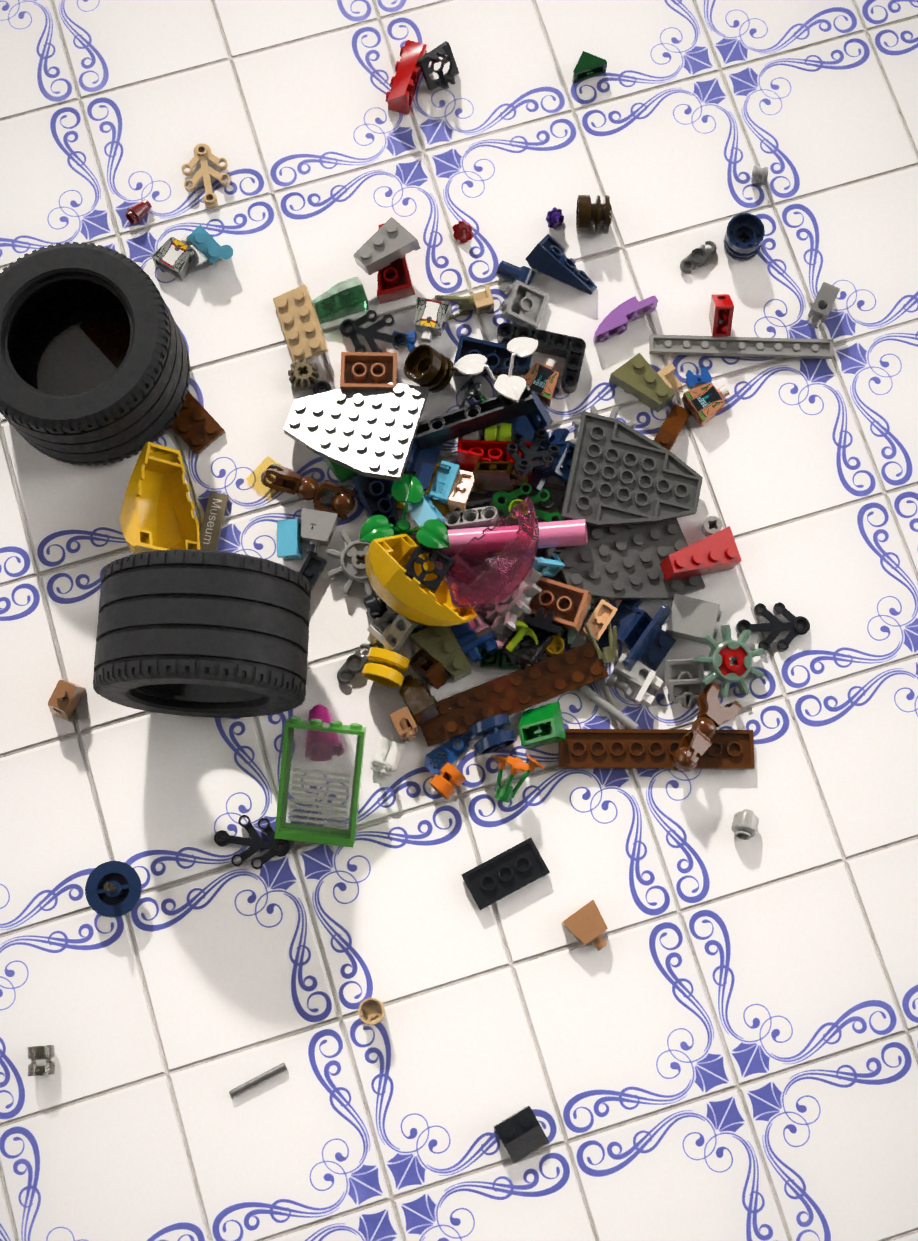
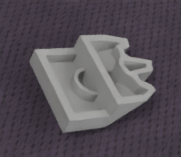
M694 658L665 660L664 679L669 695L675 704L681 699L682 706L689 710L691 709L693 699L695 698L697 701L698 696L706 686L700 683L703 679L704 664L694 662Z

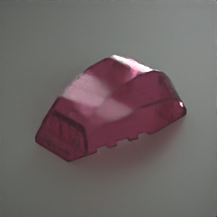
M529 497L509 511L510 515L508 517H500L496 520V526L492 529L487 527L482 531L484 535L480 538L475 536L452 557L455 561L447 572L446 578L451 601L455 607L464 609L488 608L500 603L523 582L533 565L539 541L538 518L533 502Z

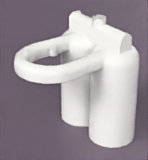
M380 737L370 761V769L377 771L380 775L385 774L391 777L392 773L397 769L405 746Z

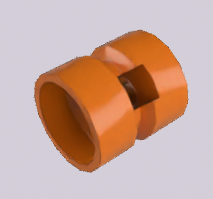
M447 762L440 769L441 774L435 775L429 784L448 800L455 792L454 788L459 787L466 778L458 769Z

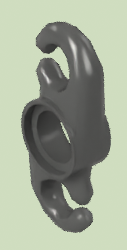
M705 241V245L703 244L700 248L693 249L681 261L680 270L685 274H691V270L684 268L685 264H690L692 270L704 265L716 253V244L712 241ZM705 245H710L712 250H705ZM701 254L703 260L696 261L693 255Z
M366 643L360 645V648L368 649V653L372 647ZM356 649L355 653L349 656L338 670V682L344 685L349 684V679H342V673L347 672L350 679H353L355 674L361 672L364 664L369 661L367 659L368 654L363 656L360 649ZM358 659L361 662L360 667L357 669L351 668L349 666L350 661Z

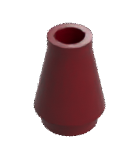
M144 199L127 208L125 217L132 224L140 223L152 206L147 199Z

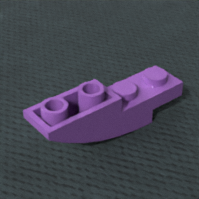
M656 295L642 301H638L636 296L618 305L603 319L596 329L593 338L594 343L599 341L605 342L612 335L624 333L629 321H635L640 315L645 313L650 314L654 312L658 304Z

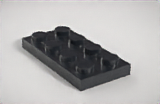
M530 837L461 874L477 907L479 910H482L549 874L550 871Z

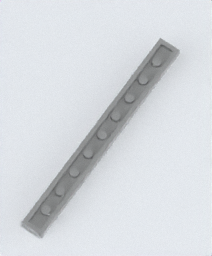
M650 334L649 354L833 359L834 343L833 339Z

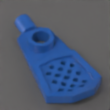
M469 733L465 736L459 735L426 754L425 767L429 772L441 774L440 769L447 763L446 761L452 765L469 747V742L472 740ZM460 742L462 747L457 749L454 744Z

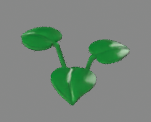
M411 474L402 476L401 482L395 481L391 489L392 496L396 501L405 502L402 519L397 521L396 526L388 523V519L385 516L374 515L363 524L359 536V541L371 543L374 539L390 537L394 534L406 533L409 536L419 530L416 533V539L421 545L431 549H448L450 546L448 530L441 521L430 519L423 526L419 525L411 529L410 522L406 520L409 503L418 504L422 500L424 493L421 482Z

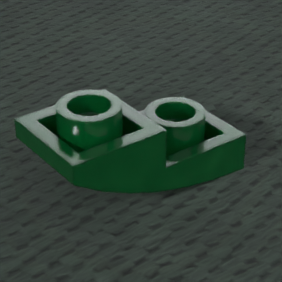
M486 648L481 649L483 657L480 661L481 668L511 671L521 669L520 665L516 668L512 664L510 657L502 655L500 648L492 654H489Z

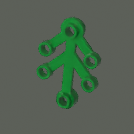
M527 483L530 487L528 492H523V486L525 485H521L520 488L510 493L499 491L493 496V505L503 511L508 521L507 525H510L511 521L519 524L510 514L509 505L518 496L531 493L532 487L529 483ZM542 489L537 495L524 500L528 505L529 511L525 517L521 518L523 524L531 523L528 514L548 522H552L553 516H558L559 521H563V518H560L561 514L558 512L550 514L530 507L540 501H547L550 497V493L547 490ZM542 492H547L548 496L547 498L542 499L540 494ZM500 497L505 498L504 504L498 502Z

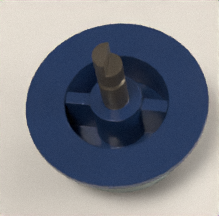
M108 861L100 864L90 873L85 885V896L89 906L99 915L109 918L120 917L129 913L137 905L142 892L141 880L136 870L121 861Z

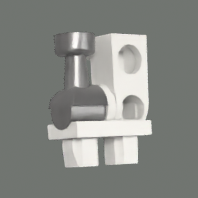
M386 605L388 610L384 615L374 619L372 625H369L367 628L369 634L366 640L373 645L378 644L380 641L383 644L382 649L394 652L402 648L410 633L420 623L409 620ZM394 614H399L395 621L392 622Z
M622 653L605 685L609 688L615 686L624 692L627 700L632 701L637 706L641 703L650 707L655 696L646 691L648 687L658 691L663 680L655 676L656 672L654 670H650L638 661L629 672L624 666V660L627 655ZM621 674L628 678V683L617 679L618 675Z

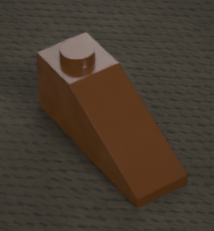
M674 404L653 441L671 451L691 411Z

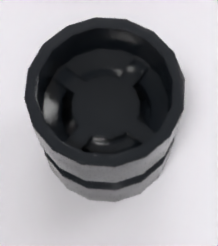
M372 594L363 599L373 620L382 617L384 611L388 610L387 604L378 595L374 596Z

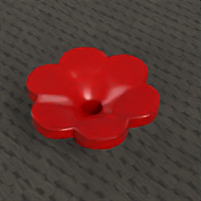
M461 220L458 224L453 225V236L456 240L466 243L473 238L472 226L470 224H466L465 221Z

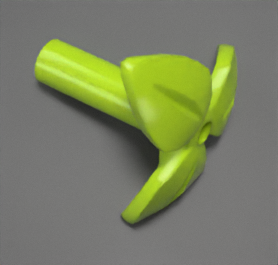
M517 620L514 631L518 632L505 648L512 652L525 635H530L536 645L538 644V639L535 632L528 625Z

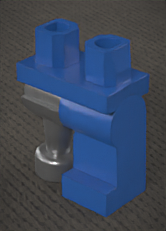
M479 605L471 607L478 615L474 620L475 628L472 629L469 622L449 626L463 653L474 663L483 658L479 650L486 648L489 654L499 650L496 642L498 638L491 627L482 619L480 615L482 610Z

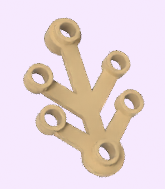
M200 143L193 149L194 157L189 163H185L181 167L183 175L190 176L193 173V168L199 162L201 163V167L195 175L184 182V187L187 192H193L195 186L203 177L206 193L203 197L204 205L208 209H214L218 205V199L216 194L213 193L210 176L220 181L223 186L230 185L231 179L228 174H221L210 167L207 160L216 164L220 170H226L228 162L227 159L223 157L218 158L212 154L209 145Z

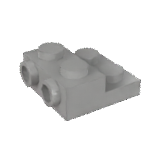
M516 280L514 283L509 284L505 290V294L508 296L506 301L504 300L501 303L499 309L502 311L501 317L515 324L521 322L537 329L549 295Z

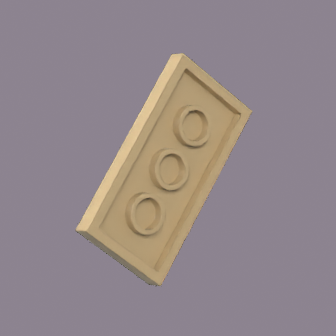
M301 285L273 298L295 365L297 359L303 362L304 358L310 360L329 351L307 285Z

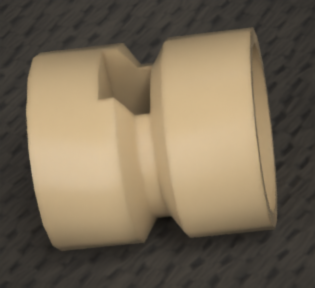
M376 998L365 999L358 1008L359 1018L368 1025L379 1024L385 1017L383 1003Z

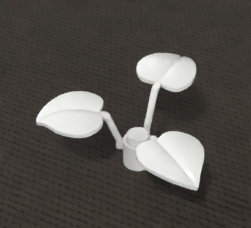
M528 337L512 339L507 344V350L512 353L508 375H499L497 379H495L489 366L486 365L487 358L480 354H469L460 358L453 368L462 374L470 376L480 374L486 369L493 381L497 394L518 402L526 388V381L519 376H512L514 358L516 355L524 358L533 354L538 347V341Z

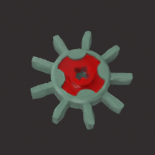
M721 625L723 641L719 643L710 635L702 636V640L711 648L708 657L699 656L694 658V662L699 664L707 663L710 673L700 681L701 685H708L714 679L721 681L719 697L721 698L728 697L730 683H736L742 695L750 693L744 678L748 674L753 677L764 676L763 672L751 666L752 657L765 653L764 649L749 651L745 646L746 641L751 635V630H743L737 641L731 638L730 625Z

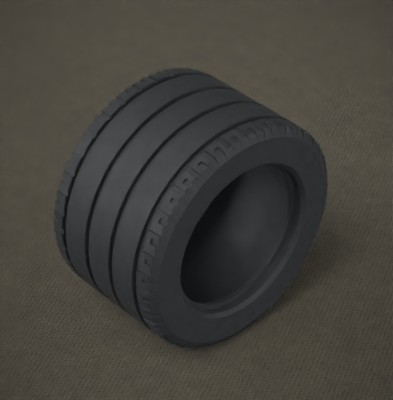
M56 243L54 246L51 244L47 248L40 247L39 250L35 249L32 253H26L24 257L17 258L16 262H11L8 268L5 267L3 272L0 273V413L35 449L64 463L77 464L79 466H99L100 464H113L116 461L121 462L124 461V458L129 459L132 455H138V452L143 449L145 443H153L159 440V437L165 434L164 431L170 428L171 423L175 422V416L179 415V410L183 407L182 402H185L190 380V360L186 343L158 288L150 276L136 262H133L130 258L116 250H112L109 247L104 248L102 245L96 246L94 243ZM96 319L119 322L130 328L129 348L123 362L116 372L101 385L75 395H53L38 390L37 370L45 349L61 332L80 322Z
M194 549L157 550L133 554L114 560L103 569L101 578L93 689L107 700L126 707L180 716L212 718L257 717L278 714L294 709L303 704L306 696L311 605L310 582L299 572L282 564L259 557L223 551Z

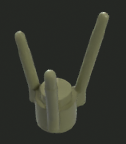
M435 295V298L442 299L443 301H458L459 310L462 309V311L450 315L449 320L462 315H469V311L474 310L473 296Z
M585 622L583 625L597 652L598 659H603V663L618 661L617 627L613 626L612 634L611 623L608 624L609 646L603 647V652H601L588 624Z

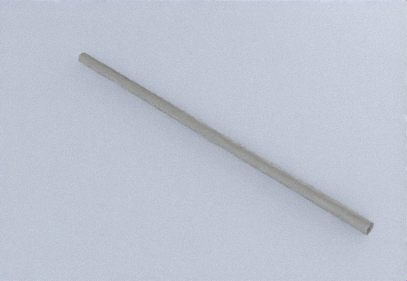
M444 579L449 586L453 585L447 579ZM464 594L461 597L464 598L471 607L474 606L472 598H470L468 595ZM480 606L482 619L492 626L493 623L486 619L490 612ZM505 626L502 634L509 638L514 630L512 631ZM524 640L521 643V645L524 646L530 644V642H528L527 640ZM530 648L525 651L531 654L535 652V649ZM542 653L538 661L540 662L550 657ZM588 686L576 689L627 729H637L639 726Z

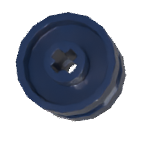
M508 714L489 717L468 728L470 738L478 740L474 744L478 756L496 752L517 741L514 730L507 729L511 725Z

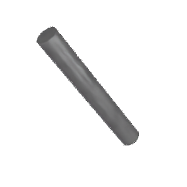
M283 1062L230 1090L231 1098L286 1071V1064Z

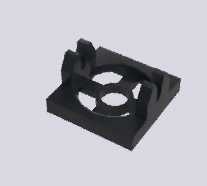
M443 42L417 59L428 90L433 91L437 87L449 89L448 83L456 84L454 76L459 73L449 42ZM441 62L440 68L434 70V64ZM450 62L449 69L447 73L444 74V65ZM435 72L439 78L433 79L429 75Z
M419 544L404 568L406 570L405 575L411 580L415 577L420 582V588H426L435 593L455 560L438 549L427 548ZM427 553L430 558L422 559L419 555ZM435 561L442 562V571L436 567ZM414 562L421 565L422 572L419 577L415 573ZM424 562H432L434 569L426 571L423 567ZM434 573L439 576L432 581L424 580L427 574Z
M543 606L537 610L535 618L524 615L522 621L530 627L561 638H565L567 635V631L562 627L552 624L554 619L552 609H549L546 617H544L545 607Z
M529 626L535 632L538 644L536 645L530 635H525L518 643L519 648L516 651L510 652L505 647L518 632L514 631L501 647L500 652L502 655L510 657L512 664L516 668L520 665L521 669L525 670L528 664L534 665L554 639L553 634ZM524 640L531 641L529 645H521ZM527 649H535V652L531 654H522Z

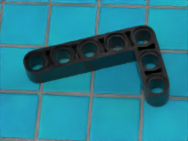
M501 323L498 326L497 341L500 344L507 345L512 339L520 336H526L535 340L542 339L545 343H538L535 352L566 358L561 389L567 394L576 391L586 349V343L583 339L511 323ZM508 332L509 335L503 336L501 333ZM560 343L563 347H557L555 344ZM579 347L581 350L575 351L573 348ZM569 364H576L578 367L572 368ZM571 380L574 384L568 385L565 381Z

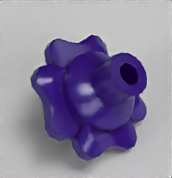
M553 207L551 211L547 212L546 221L549 228L556 230L558 226L562 225L564 216L561 209Z

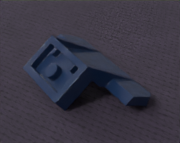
M535 391L531 393L537 411L506 421V423H511L513 434L520 433L524 436L523 442H533L534 433L538 429L547 430L553 422Z
M558 428L552 432L544 450H548L550 445H556L560 449L557 457H553L554 461L551 467L534 469L532 484H530L532 490H542L547 477L553 475L567 484L575 447L572 442L565 441L570 432L568 429Z
M415 437L404 474L414 475L421 482L424 492L428 490L443 443L421 450Z
M623 600L610 621L612 634L613 626H616L617 641L621 642L629 651H631L652 620L646 611L638 608L643 600ZM608 626L600 639L596 641L601 652H603V647L609 646Z
M663 604L626 656L624 666L629 672L637 661L656 671L677 641L662 630V625L672 612L669 606Z

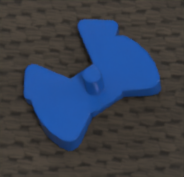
M415 330L404 333L408 339L407 348L409 352L416 347L414 345L417 340ZM399 340L398 344H402L404 340Z
M701 366L700 375L696 376L688 370L686 373L688 388L691 389L696 384L712 383V377L708 372L709 369Z

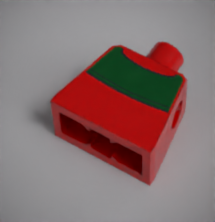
M729 294L711 295L709 321L712 337L731 336L734 304ZM718 319L723 320V323L719 324Z

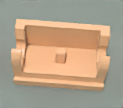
M459 470L447 499L450 512H454L456 507H459L461 510L466 509L465 505L472 488L475 486L472 472Z
M603 599L596 604L586 620L596 641L600 639L618 610ZM583 625V627L580 630V633L578 634L582 637H589Z

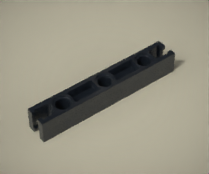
M529 385L526 386L518 402L498 395L421 421L416 432V439L421 450L537 411Z

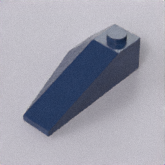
M549 234L526 257L525 260L531 268L591 295L597 288L584 271L576 268L575 260L567 258L563 253L565 249Z
M360 474L349 479L368 519L374 515H383L388 519L389 524L396 526L397 521H399L396 508L397 503L391 493L394 481L365 477Z

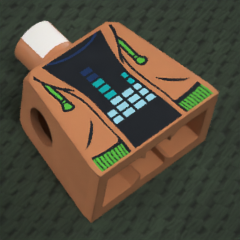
M549 358L544 365L536 362L523 378L526 381V386L529 385L531 392L535 391L541 402L547 406L551 404L559 378V373L554 370L557 363Z
M709 382L684 392L682 401L688 410L691 411L699 426L703 427L724 408L725 401L723 398L730 393L725 385L716 389L713 383Z

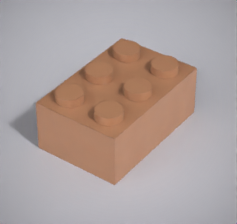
M341 352V391L396 388L397 353Z
M540 577L535 584L542 588V591L532 597L529 604L531 613H524V615L535 618L537 610L543 606L545 607L544 617H546L549 609L553 610L554 619L552 624L580 633L592 599L590 592Z

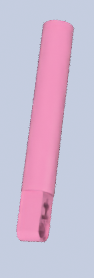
M586 519L452 529L448 530L449 548L438 550L447 556L588 545ZM416 534L409 536L414 542H418Z

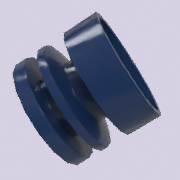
M740 213L729 221L723 243L726 253L731 258L738 261H748L759 253L765 235V227L761 219L750 213Z

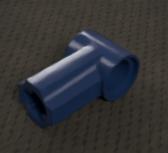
M502 260L498 266L496 276L512 283L518 280L530 286L535 272L529 267H518Z

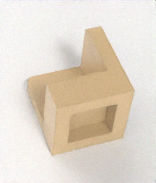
M489 284L485 285V291L471 294L474 299L476 315L494 311V301Z
M670 363L658 371L657 374L675 392L682 387V383L674 375L676 368Z

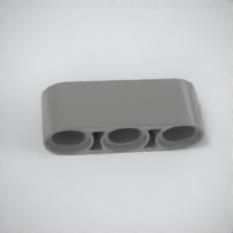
M493 506L454 511L444 517L448 530L501 526L502 524L498 511Z

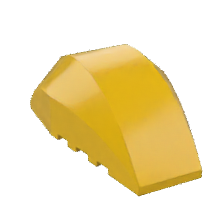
M147 442L137 459L120 513L121 531L133 554L173 549L200 550L199 523L193 514L195 507L193 501H190L189 484L185 483L184 474L186 473L180 450Z
M406 533L374 539L370 543L365 557L367 577L371 587L380 599L395 612L409 620L431 626L459 625L477 618L478 615L464 598L459 599L455 594L457 589L453 585L449 586L444 579L436 592L433 593L426 588H420V582L415 577L411 580L405 575L406 570L404 568L418 547ZM426 553L419 555L422 559L430 558ZM414 562V570L419 577L422 572L421 565ZM424 562L423 567L426 571L434 569L432 562ZM434 573L427 574L424 580L432 581L439 576Z

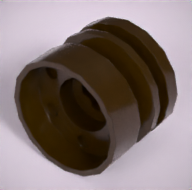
M578 195L576 232L589 234L591 225H594L596 234H599L600 226H602L603 234H608L612 219V206L609 195H604L603 203H601L600 195L596 196L595 203L591 202L590 195Z
M422 344L415 347L408 354L404 364V374L412 382L422 387H429V392L436 393L443 390L449 384L453 377L454 366L448 357L439 353L433 347Z

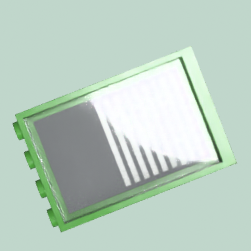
M292 716L290 719L287 718L284 724L274 839L354 847L367 727H362V724L359 723L342 725L340 721L325 723L321 719H310V721H307L297 716Z

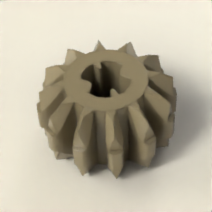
M305 358L303 362L297 359L296 365L291 364V370H288L290 383H294L295 388L301 386V390H304L305 386L311 389V384H316V379L320 377L317 372L318 366L314 365L312 360L307 363Z

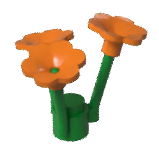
M528 754L525 756L528 758L529 764L523 762L518 757L491 755V758L498 761L497 768L499 769L494 791H496L495 798L509 803L510 799L515 797L516 792L530 772H533L536 767L543 769L546 767ZM507 764L511 766V774L507 783H502L501 785L503 769L505 770V765ZM518 771L525 772L513 789L511 783L514 776L518 774Z

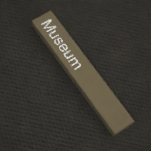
M210 492L200 532V550L217 551L229 495Z

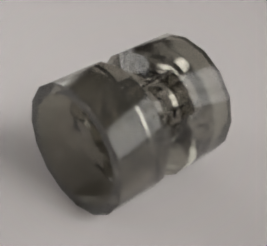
M55 1045L27 1047V1059L31 1060V1063L28 1064V1077L55 1074V1063L52 1061V1058L55 1057ZM46 1059V1066H37V1060Z

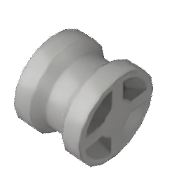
M754 165L751 184L758 182L766 185L769 168L766 166L759 168Z
M716 516L707 517L701 528L704 536L708 537L722 529V521Z

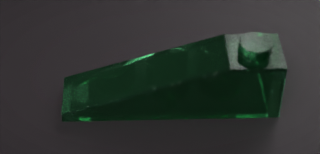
M358 276L340 281L312 300L320 324L369 310L368 299Z

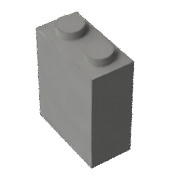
M674 594L670 607L672 612L668 616L665 632L674 637L705 644L702 640L703 635H710L716 640L718 629L715 628L716 621H720L722 611L719 610L720 604Z

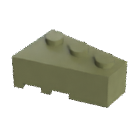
M640 352L610 374L609 383L622 388L625 393H630L638 398V401L656 412L661 411L673 401L675 393Z
M429 626L411 635V642L438 660L454 682L472 674V668L449 626Z

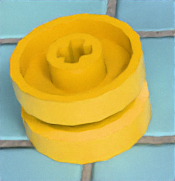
M371 647L367 656L371 663L364 664L361 675L384 686L401 688L405 678L401 673L407 671L410 660L396 652Z

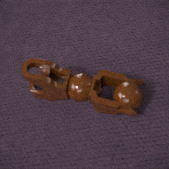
M271 464L261 475V482L266 487L292 495L297 493L302 500H313L316 510L336 513L343 520L348 519L346 514L350 513L355 507L353 497L357 494L355 490L344 488L342 485L330 480H325L323 483L318 484L313 478H303L302 475L278 464ZM324 488L337 492L332 497V506L320 501L321 497L324 496Z
M715 682L706 685L697 698L699 714L692 724V731H689L682 737L678 749L674 753L672 768L675 771L693 770L697 766L699 758L711 746V739L715 736L716 728L721 726V724L734 720L741 709V704L736 700L725 706L721 705L718 699L720 686Z

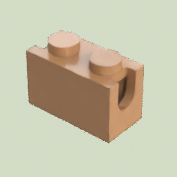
M407 706L389 714L390 722L400 742L405 740L407 743L416 738L415 735L418 734V728Z

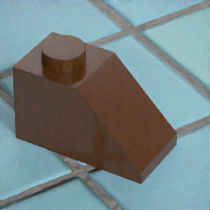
M419 650L410 659L409 666L437 690L451 677L438 660L422 650Z

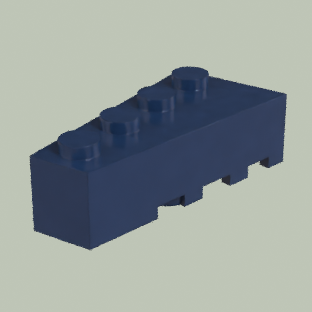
M463 335L460 336L453 366L460 358L466 355L480 354L487 358L486 365L489 366L493 375H508L512 353L507 350V345ZM533 354L524 358L516 355L512 375H526L530 370ZM456 369L453 372V376H470L462 374ZM484 369L478 376H489V373Z

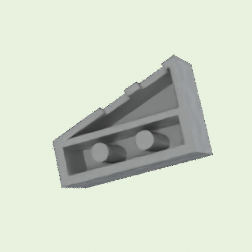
M391 216L353 254L356 264L370 276L389 266V263L396 259H402L406 254L421 248L418 239Z

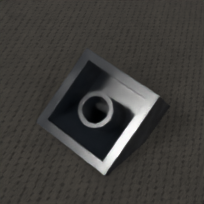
M529 1105L493 1126L513 1163L549 1143Z

